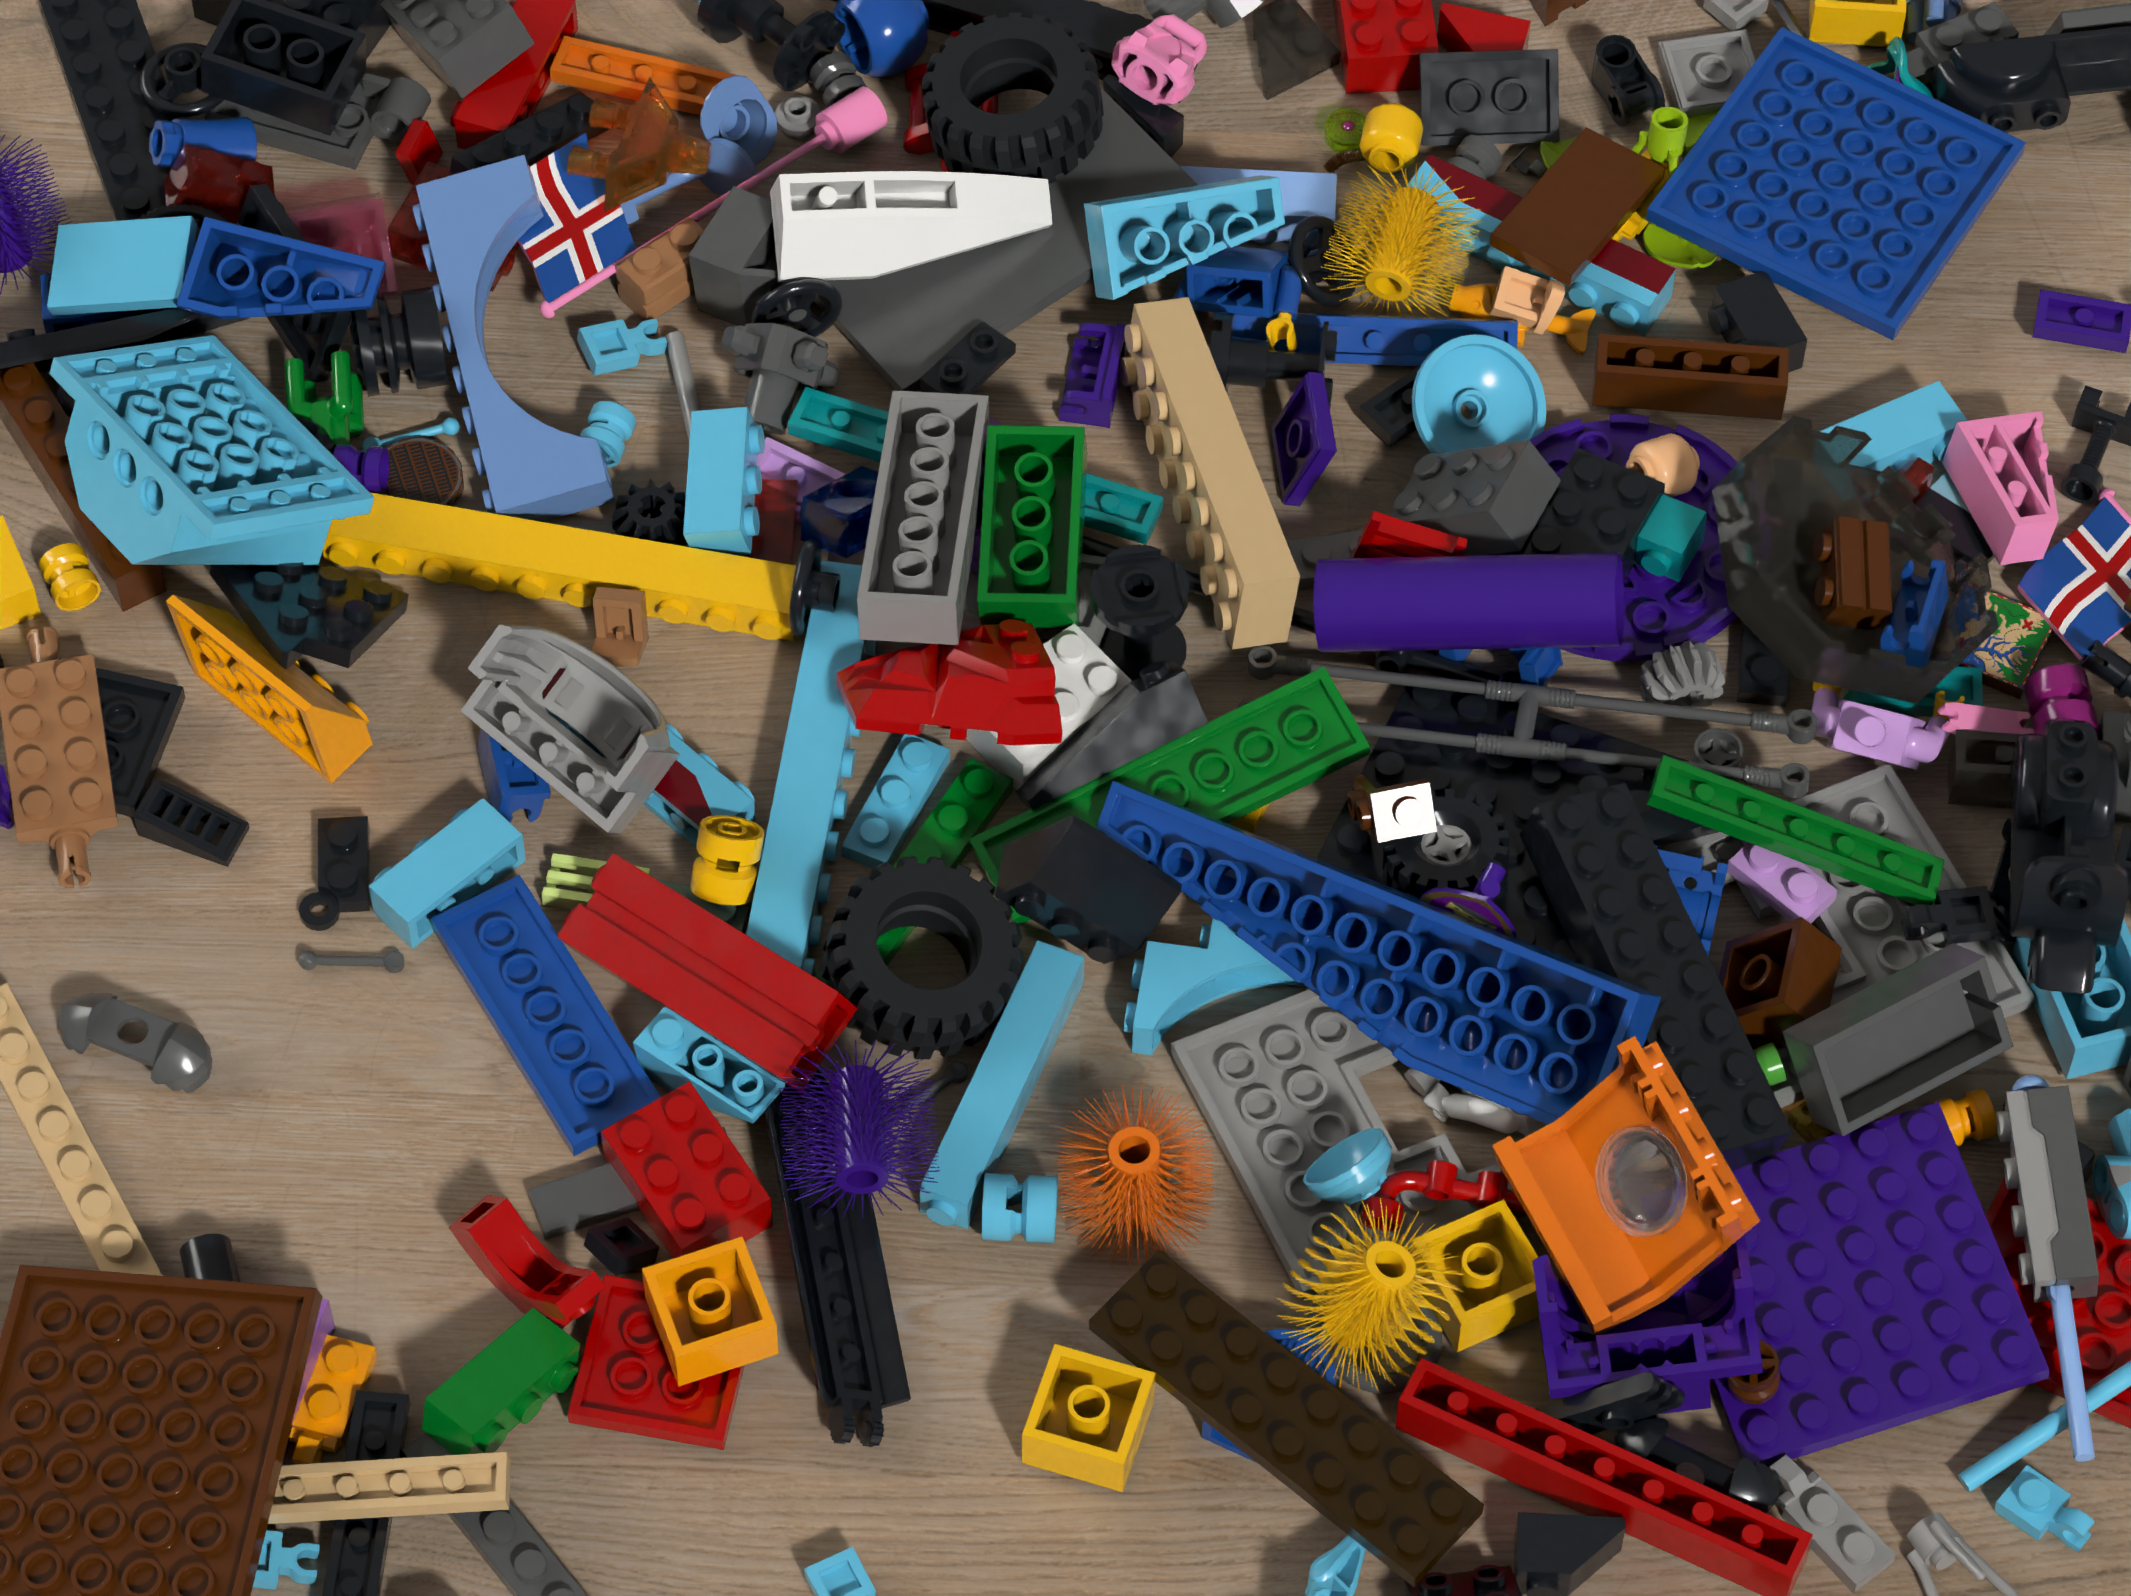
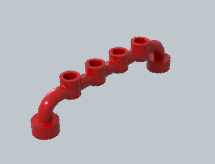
M1438 1160L1429 1161L1426 1172L1401 1170L1389 1175L1381 1184L1375 1197L1363 1200L1367 1212L1368 1204L1373 1225L1372 1210L1374 1211L1376 1230H1378L1379 1217V1231H1383L1380 1198L1384 1224L1387 1206V1231H1389L1391 1216L1390 1231H1394L1399 1202L1395 1201V1199L1403 1191L1421 1192L1425 1197L1438 1201L1456 1199L1471 1202L1480 1209L1504 1199L1511 1211L1524 1213L1526 1217L1528 1216L1514 1191L1507 1189L1508 1180L1504 1174L1495 1171H1481L1478 1173L1477 1182L1457 1179L1458 1167L1452 1163ZM1401 1203L1397 1230L1400 1228L1404 1212V1206ZM1362 1204L1360 1216L1362 1225L1365 1226L1366 1221V1227L1373 1229Z

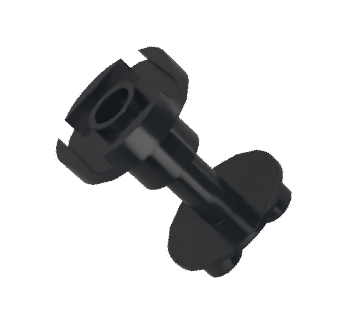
M701 0L697 13L698 22L705 27L701 30L718 43L731 42L744 33L756 43L769 40L780 48L774 63L773 75L774 82L784 91L796 90L807 82L813 85L810 80V71L813 65L824 56L832 54L835 45L845 33V24L828 10L817 11L795 26L783 17L784 7L776 0Z
M1215 311L1214 321L1223 324L1222 331L1212 330L1210 352L1227 395L1229 384L1265 388L1267 378L1301 381L1308 372L1323 373L1325 375L1326 361L1335 362L1338 334L1337 331L1328 330L1329 322H1324L1320 355L1269 350L1270 340L1233 337L1234 313ZM1324 378L1329 408H1331L1333 379Z
M1129 545L1112 551L1106 556L1105 563L1098 570L1095 568L1090 581L1092 609L1097 618L1106 625L1099 648L1132 681L1141 677L1139 673L1142 669L1159 661H1167V663L1173 661L1182 667L1186 660L1187 647L1182 631L1175 624L1180 621L1189 601V579L1185 568L1175 558L1173 563L1169 558L1161 556V549L1149 545Z

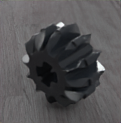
M650 478L646 488L643 489L631 483L628 495L617 496L616 510L613 511L611 516L612 529L615 530L616 535L688 546L683 535L685 492L675 493L670 481L661 488H658Z

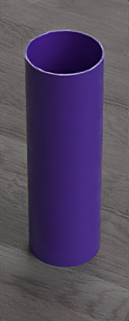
M1619 552L1318 559L1314 577V625L1318 649L1320 652L1621 647L1624 633V580L1621 555Z

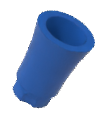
M248 117L223 120H158L155 122L154 128L150 133L149 153L152 156L153 164L156 166L170 167L172 170L219 175L244 182L250 177L255 165L257 153L256 131L253 122Z

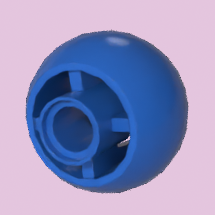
M838 0L834 8L833 14L845 24V33L840 39L839 44L843 52L850 57L856 70L861 74L871 77H889L900 74L918 61L927 46L929 16L922 0Z

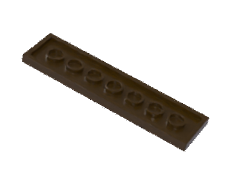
M1160 1250L1089 1319V1330L1137 1368L1155 1372V1382L1413 1587L1418 1584L1483 1514L1484 1504Z

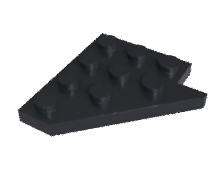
M304 562L283 563L279 565H210L209 574L262 646L285 669H288L303 654L349 668L407 610L408 593L395 590L385 582L366 581L350 576L343 569L336 567L324 568L318 565H303Z

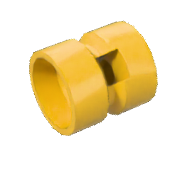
M714 815L702 819L699 825L696 850L701 856L696 858L693 863L690 882L691 892L700 899L720 905L735 906L751 902L754 897L758 870L753 864L757 863L761 858L765 834L763 828L748 819L730 815Z

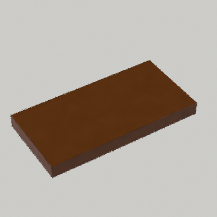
M1586 127L1491 233L1489 245L1570 287L1664 178L1666 168Z

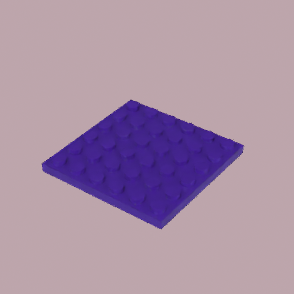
M1939 1102L1866 1124L1845 1136L1834 1134L1780 1151L1770 1157L1732 1171L1760 1219V1222L1745 1234L1754 1286L1755 1320L1758 1339L1770 1344L1774 1348L1780 1363L1779 1389L1773 1398L1761 1404H1746L1736 1399L1729 1390L1727 1377L1711 1379L1741 1458H1749L1754 1465L1765 1464L1767 1467H1770L1785 1455L1795 1459L2049 1378V1367ZM1679 1183L1644 1194L1645 1206L1654 1229L1666 1226L1675 1218L1683 1200L1684 1184ZM1722 1254L1719 1255L1715 1260H1713L1709 1265H1711L1717 1259H1719L1722 1256Z

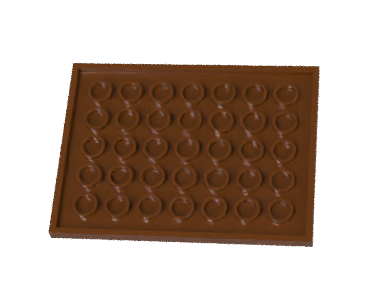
M20 1265L0 1337V1596H251L322 1301V1295L317 1288Z

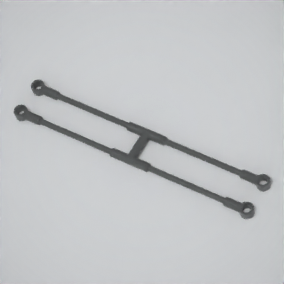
M1266 645L1256 646L1248 654L1249 673L1258 680L1270 679L1275 674L1303 677L1324 666L1330 677L1485 695L1486 699L1519 703L1513 737L1478 733L1477 736L1357 722L1362 733L1367 736L1475 748L1478 753L1501 754L1503 756L1564 763L1565 759L1656 770L1661 758L1567 747L1566 743L1533 739L1539 705L1574 709V706L1750 726L1753 731L1786 734L1789 740L1797 744L1811 742L1816 736L1817 717L1807 709H1797L1789 715L1753 711V714L1576 694V690L1496 680H1487V683L1313 663L1310 658L1277 655L1273 648ZM1265 661V662H1268V663H1266V664H1259L1258 662ZM1256 698L1242 700L1237 708L1256 700ZM1797 725H1804V726H1807V727H1806V728H1800V727H1797ZM1682 761L1727 779L1742 780L1745 785L1778 788L1783 795L1789 798H1800L1809 789L1810 772L1806 766L1799 763L1786 764L1782 769H1770L1769 767L1746 765L1745 768ZM1790 779H1797V780H1799V782H1792V781H1789V780H1790Z

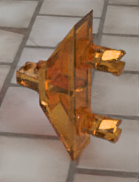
M649 77L639 101H636L634 105H625L595 97V103H592L590 110V127L597 126L625 131L618 148L614 149L612 153H604L573 145V149L568 157L567 174L606 180L604 212L666 184L670 173L706 174L711 160V142L678 132V118Z

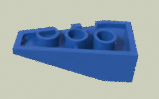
M204 217L176 306L180 309L220 319L373 309L386 263Z

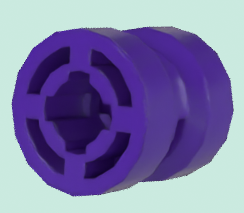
M336 445L333 456L369 492L385 494L389 479L388 449L386 447L371 446L367 450H357L353 445Z

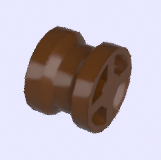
M1759 1340L1763 1367L1762 1375L1759 1378L1758 1374H1750L1749 1378L1745 1375L1727 1377L1730 1392L1736 1399L1746 1404L1756 1405L1765 1403L1773 1398L1779 1389L1780 1363L1777 1352L1770 1344Z

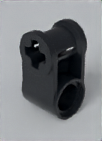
M1610 35L1601 39L1596 46L1591 81L1606 103L1609 113L1616 124L1620 126L1627 124L1630 121V117L1649 110L1654 112L1658 108L1665 107V98L1661 84L1657 77L1650 72L1638 53L1635 44L1630 39L1621 35Z

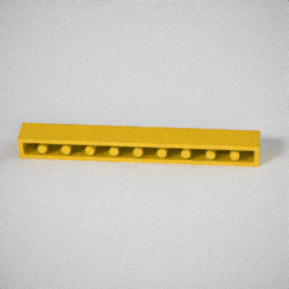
M371 493L375 498L370 514L332 520L323 548L324 561H330L343 567L359 566L377 569L389 575L405 574L427 578L436 583H458L474 586L482 591L498 590L520 594L529 599L544 598L567 602L572 606L580 608L593 607V596L597 587L645 591L648 617L660 618L672 624L689 623L706 626L719 632L735 631L757 635L765 640L781 639L794 642L795 635L791 633L789 627V606L796 565Z

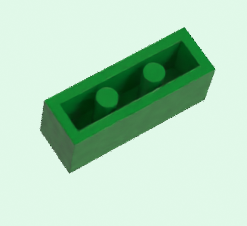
M532 1308L425 1398L422 1431L453 1455L494 1453L504 1442L507 1433L520 1422L522 1424L530 1422L538 1414L543 1403L555 1392H565L573 1384L579 1371L577 1363L580 1343L535 1308Z

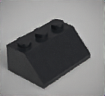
M1072 815L1004 845L995 897L1005 901L1018 914L1029 917L1045 927L1055 937L1066 940L1082 950L1092 960L1106 964L1141 948L1181 893L1182 884L1083 820Z

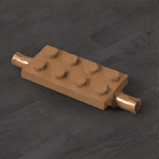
M43 627L44 644L40 641L38 628L29 631L26 637L31 664L0 669V713L18 843L39 840L49 844L56 851L59 871L58 881L60 885L65 888H74L73 870L78 874L79 887L87 885L91 881L86 851L90 838L99 830L119 826L94 654L60 659L57 630L52 627Z

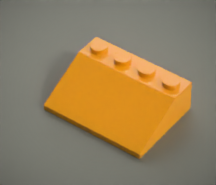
M174 594L166 600L194 674L329 783L332 784L373 745L366 726L369 723V719L356 704L351 701L343 704L334 696L333 689L322 677L317 674L309 677L299 669L298 661L288 669L283 668L262 646L244 621L240 622L226 610Z

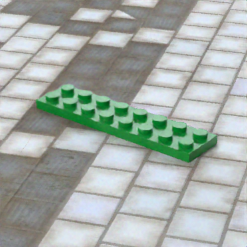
M1323 666L1034 810L1029 809L969 838V841L990 883L997 888L1004 845L1072 815L1097 829L1096 826L1112 781H1117L1228 824L1370 755V745L1329 673ZM1012 908L1011 922L1021 925L1032 920L1029 917L1018 914Z

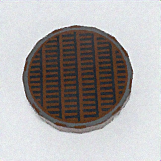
M422 437L402 439L386 446L389 453V479L387 489L383 495L454 507V502L458 499L459 495L461 498L463 493L464 480L462 464L452 449L439 441Z

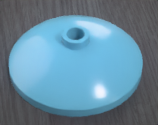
M1474 334L1449 340L1427 356L1414 380L1412 388V413L1415 426L1423 443L1431 453L1438 454L1463 450L1465 448L1472 449L1498 445L1500 443L1527 441L1544 431L1546 399L1538 374L1521 352L1498 338ZM1462 404L1469 408L1471 413L1470 419H1466L1462 415Z

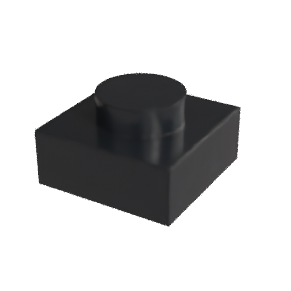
M629 1217L588 1229L584 1246L615 1276L654 1264L660 1248Z

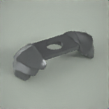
M89 993L73 997L61 1006V1037L65 1047L69 1050L74 1049L77 1053L83 1054L90 1043L141 1062L153 1067L151 1079L154 1083L166 1084L173 1091L184 1090L186 1093L194 1092L210 1077L212 1069L210 1047L204 1040L203 1035L196 1028L185 1022L175 1023L116 1000L118 996L109 993ZM129 1022H141L148 1028L147 1036L136 1044L122 1042L118 1034L122 1026Z

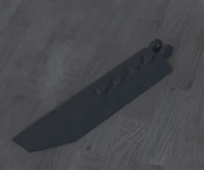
M173 308L36 335L34 329L10 332L6 334L7 341L0 342V371L9 367L34 363L39 372L50 371L54 357L167 342L214 317L180 308Z
M817 1074L813 1075L817 1078L825 1080L823 1076ZM809 1081V1083H808V1084H812V1085H817V1084L814 1083L813 1081ZM818 1087V1088H809V1089H813V1090H817V1091H823V1090H824V1089L819 1088V1087ZM783 1089L782 1091H795V1090H794V1089ZM780 1092L767 1107L766 1120L816 1389L825 1404L831 1407L827 1422L829 1430H831L830 1436H832L834 1443H851V1439L855 1434V1428L857 1427L860 1443L863 1446H879L885 1431L884 1424L882 1423L883 1415L881 1409L907 1402L911 1399L874 1207L872 1209L868 1193L863 1194L862 1218L861 1194H856L853 1210L854 1196L844 1215L853 1193L846 1192L843 1199L841 1197L835 1206L831 1207L843 1192L842 1189L813 1205L814 1202L823 1196L828 1189L795 1200L831 1186L836 1181L824 1184L810 1192L806 1190L811 1186L786 1190L814 1184L819 1179L801 1184L797 1183L813 1178L802 1180L783 1179L800 1176L806 1177L816 1172L806 1175L784 1176L786 1174L807 1171L800 1169L785 1172L794 1170L785 1167L795 1165H784L783 1163L793 1164L797 1161L782 1160L799 1158H783L784 1156L795 1154L788 1153L793 1150H784L794 1147L782 1145H794L798 1142L781 1143L798 1141L795 1139H783L796 1136L787 1135L793 1132H784V1130H793L792 1128L781 1127H793L797 1124H781L797 1122L782 1121L795 1118H783L793 1115L784 1114L783 1112L789 1113L793 1111L780 1109H793L797 1106H780L798 1104L782 1103L795 1101L789 1099L782 1100L792 1097L783 1096L782 1094L800 1096L804 1095V1093ZM816 1094L821 1097L826 1096L825 1094ZM797 1097V1098H792V1099L804 1100V1099H810V1098ZM797 1111L793 1113L800 1114L805 1113V1111ZM797 1115L792 1117L803 1118L805 1116ZM798 1129L794 1131L801 1132L805 1131L806 1129ZM798 1133L792 1135L804 1136L806 1134ZM806 1147L795 1148V1150L807 1149ZM799 1151L794 1153L805 1154L806 1152ZM803 1160L795 1164H802L809 1161ZM800 1165L793 1168H803L813 1165ZM823 1166V1167H821V1168H819V1169H817V1170H824V1169H827V1168H829V1167ZM821 1172L813 1176H824L827 1172ZM829 1177L824 1181H829L835 1177ZM821 1184L815 1185L814 1187L810 1188L809 1190H811V1189H813V1188H815V1187H817V1186H819V1185H821ZM838 1186L835 1187L833 1190H831V1191H830L829 1193H827L825 1196H827L828 1194L832 1193L833 1191H835V1190L838 1189L839 1187H838ZM853 1409L859 1410L857 1422L854 1421Z

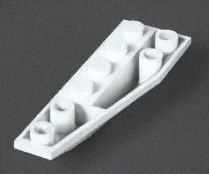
M933 171L779 174L770 190L778 282H794L806 279L821 281L873 279L1049 228L1053 224L1048 179Z

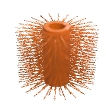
M1121 1083L1124 1121L1113 1093L1119 1115L1115 1104L1114 1111L1107 1096L1106 1098L1113 1110L1116 1122L1107 1105L1106 1107L1114 1121L1115 1127L1105 1110L1103 1111L1097 1103L1110 1124L1093 1106L1092 1108L1097 1112L1109 1132L1090 1112L1089 1114L1096 1120L1098 1125L1086 1115H1084L1086 1120L1076 1115L1093 1126L1099 1135L1089 1127L1085 1130L1075 1124L1087 1133L1076 1128L1073 1129L1081 1133L1065 1128L1062 1129L1070 1131L1080 1138L1082 1137L1079 1135L1085 1136L1087 1139L1089 1138L1090 1142L1082 1138L1089 1144L1066 1134L1083 1144L1062 1138L1075 1144L1058 1141L1068 1146L1056 1145L1071 1147L1082 1152L1072 1151L1075 1154L1061 1152L1069 1156L1057 1155L1064 1159L1056 1160H1070L1057 1163H1067L1070 1165H1058L1065 1169L1057 1170H1071L1069 1172L1060 1171L1062 1173H1057L1069 1174L1058 1175L1066 1178L1058 1179L1063 1180L1061 1181L1063 1183L1058 1184L1069 1183V1185H1059L1062 1186L1060 1188L1071 1187L1068 1189H1058L1064 1190L1059 1194L1068 1193L1067 1195L1060 1196L1071 1197L1059 1200H1064L1062 1203H1069L1070 1205L1076 1204L1072 1208L1084 1204L1076 1210L1061 1213L1071 1212L1066 1216L1077 1214L1072 1218L1084 1214L1075 1221L1090 1214L1076 1226L1072 1227L1075 1228L1085 1224L1075 1230L1077 1231L1090 1224L1083 1230L1085 1231L1089 1228V1231L1082 1238L1100 1223L1097 1230L1083 1241L1089 1237L1093 1240L1101 1232L1095 1241L1096 1243L1112 1224L1097 1249L1098 1251L1113 1233L1105 1249L1108 1248L1113 1236L1117 1232L1111 1251L1118 1235L1119 1239L1111 1262L1119 1244L1120 1251L1126 1230L1118 1265L1127 1237V1252L1129 1250L1128 1271L1130 1269L1135 1226L1137 1231L1139 1267L1138 1226L1141 1228L1146 1260L1148 1261L1147 1232L1153 1250L1156 1253L1149 1230L1157 1251L1156 1243L1161 1252H1163L1155 1232L1163 1247L1164 1244L1156 1227L1162 1234L1166 1244L1170 1245L1162 1231L1182 1251L1162 1222L1174 1234L1173 1229L1184 1238H1186L1184 1233L1194 1238L1180 1229L1172 1218L1187 1231L1189 1230L1181 1223L1190 1225L1183 1220L1205 1229L1189 1220L1209 1226L1208 1224L1197 1221L1184 1211L1202 1218L1188 1210L1209 1216L1197 1210L1212 1212L1203 1208H1214L1196 1201L1211 1202L1203 1198L1213 1199V1197L1197 1196L1214 1194L1210 1192L1213 1188L1207 1186L1214 1184L1201 1183H1211L1209 1181H1213L1201 1180L1204 1178L1213 1179L1209 1178L1211 1176H1207L1213 1174H1206L1207 1172L1211 1173L1209 1171L1213 1170L1204 1171L1201 1169L1213 1168H1208L1210 1166L1199 1167L1202 1165H1213L1206 1164L1212 1160H1201L1213 1158L1199 1157L1202 1155H1213L1206 1154L1212 1150L1202 1151L1201 1149L1204 1148L1196 1149L1199 1146L1188 1149L1197 1143L1212 1141H1202V1139L1210 1136L1196 1139L1201 1136L1198 1135L1188 1139L1196 1134L1194 1133L1181 1140L1187 1135L1185 1134L1180 1138L1179 1136L1189 1130L1193 1131L1196 1127L1203 1125L1200 1124L1186 1130L1192 1126L1190 1125L1182 1129L1188 1123L1183 1126L1181 1124L1189 1116L1170 1132L1174 1124L1189 1112L1182 1117L1180 1115L1182 1112H1180L1170 1122L1176 1113L1175 1111L1159 1130L1173 1106L1172 1104L1159 1119L1166 1105L1164 1108L1162 1107L1159 1116L1154 1122L1160 1103L1153 1119L1152 1115L1160 1092L1153 1108L1154 1099H1152L1145 1123L1153 1089L1144 1117V1103L1142 1105L1143 1083L1141 1085L1136 1126L1134 1121L1133 1087V1126H1131L1123 1083ZM1159 1122H1160L1159 1127H1158L1157 1130L1155 1131V1127H1156V1126L1159 1124ZM1169 1128V1130H1168V1131L1164 1134V1136L1160 1139V1137H1161V1135L1163 1134V1132ZM1100 1132L1105 1134L1110 1142ZM1092 1139L1097 1140L1100 1146L1097 1143H1095ZM1168 1140L1163 1147H1161L1163 1142ZM1192 1144V1145L1188 1146L1187 1148L1181 1150V1149L1184 1148L1186 1145ZM1173 1147H1176L1170 1154H1168ZM1077 1148H1082V1149H1084L1085 1151H1087L1088 1153L1083 1152L1081 1149L1079 1150V1149H1077ZM1173 1167L1180 1168L1173 1174L1167 1172V1170ZM1091 1170H1099L1104 1173L1098 1176L1091 1172ZM1174 1178L1181 1183L1173 1184L1167 1180ZM1097 1180L1105 1182L1097 1187L1091 1186ZM1200 1192H1209L1210 1194H1202ZM1169 1197L1172 1198V1199H1173L1176 1203H1178V1204L1173 1203V1202L1169 1199ZM1101 1200H1103L1099 1206L1095 1207ZM1188 1200L1193 1201V1202H1196V1203H1199V1204H1202V1205H1205V1206H1197V1205H1195V1204L1189 1202ZM1161 1211L1166 1215V1217H1167L1170 1221H1168L1167 1219H1165V1217L1163 1216V1214L1161 1213ZM1111 1215V1217H1110V1219L1108 1220V1222L1105 1223V1224L1102 1226V1224H1103V1223L1107 1220V1218ZM1156 1218L1158 1219L1162 1227L1157 1223Z

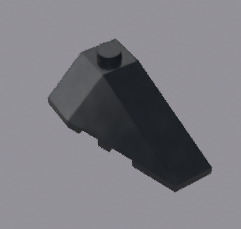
M1159 661L1142 669L1139 673L1141 677L1129 682L1016 791L1019 800L1028 808L1034 810L1207 724V718L1186 670L1173 661L1170 663Z

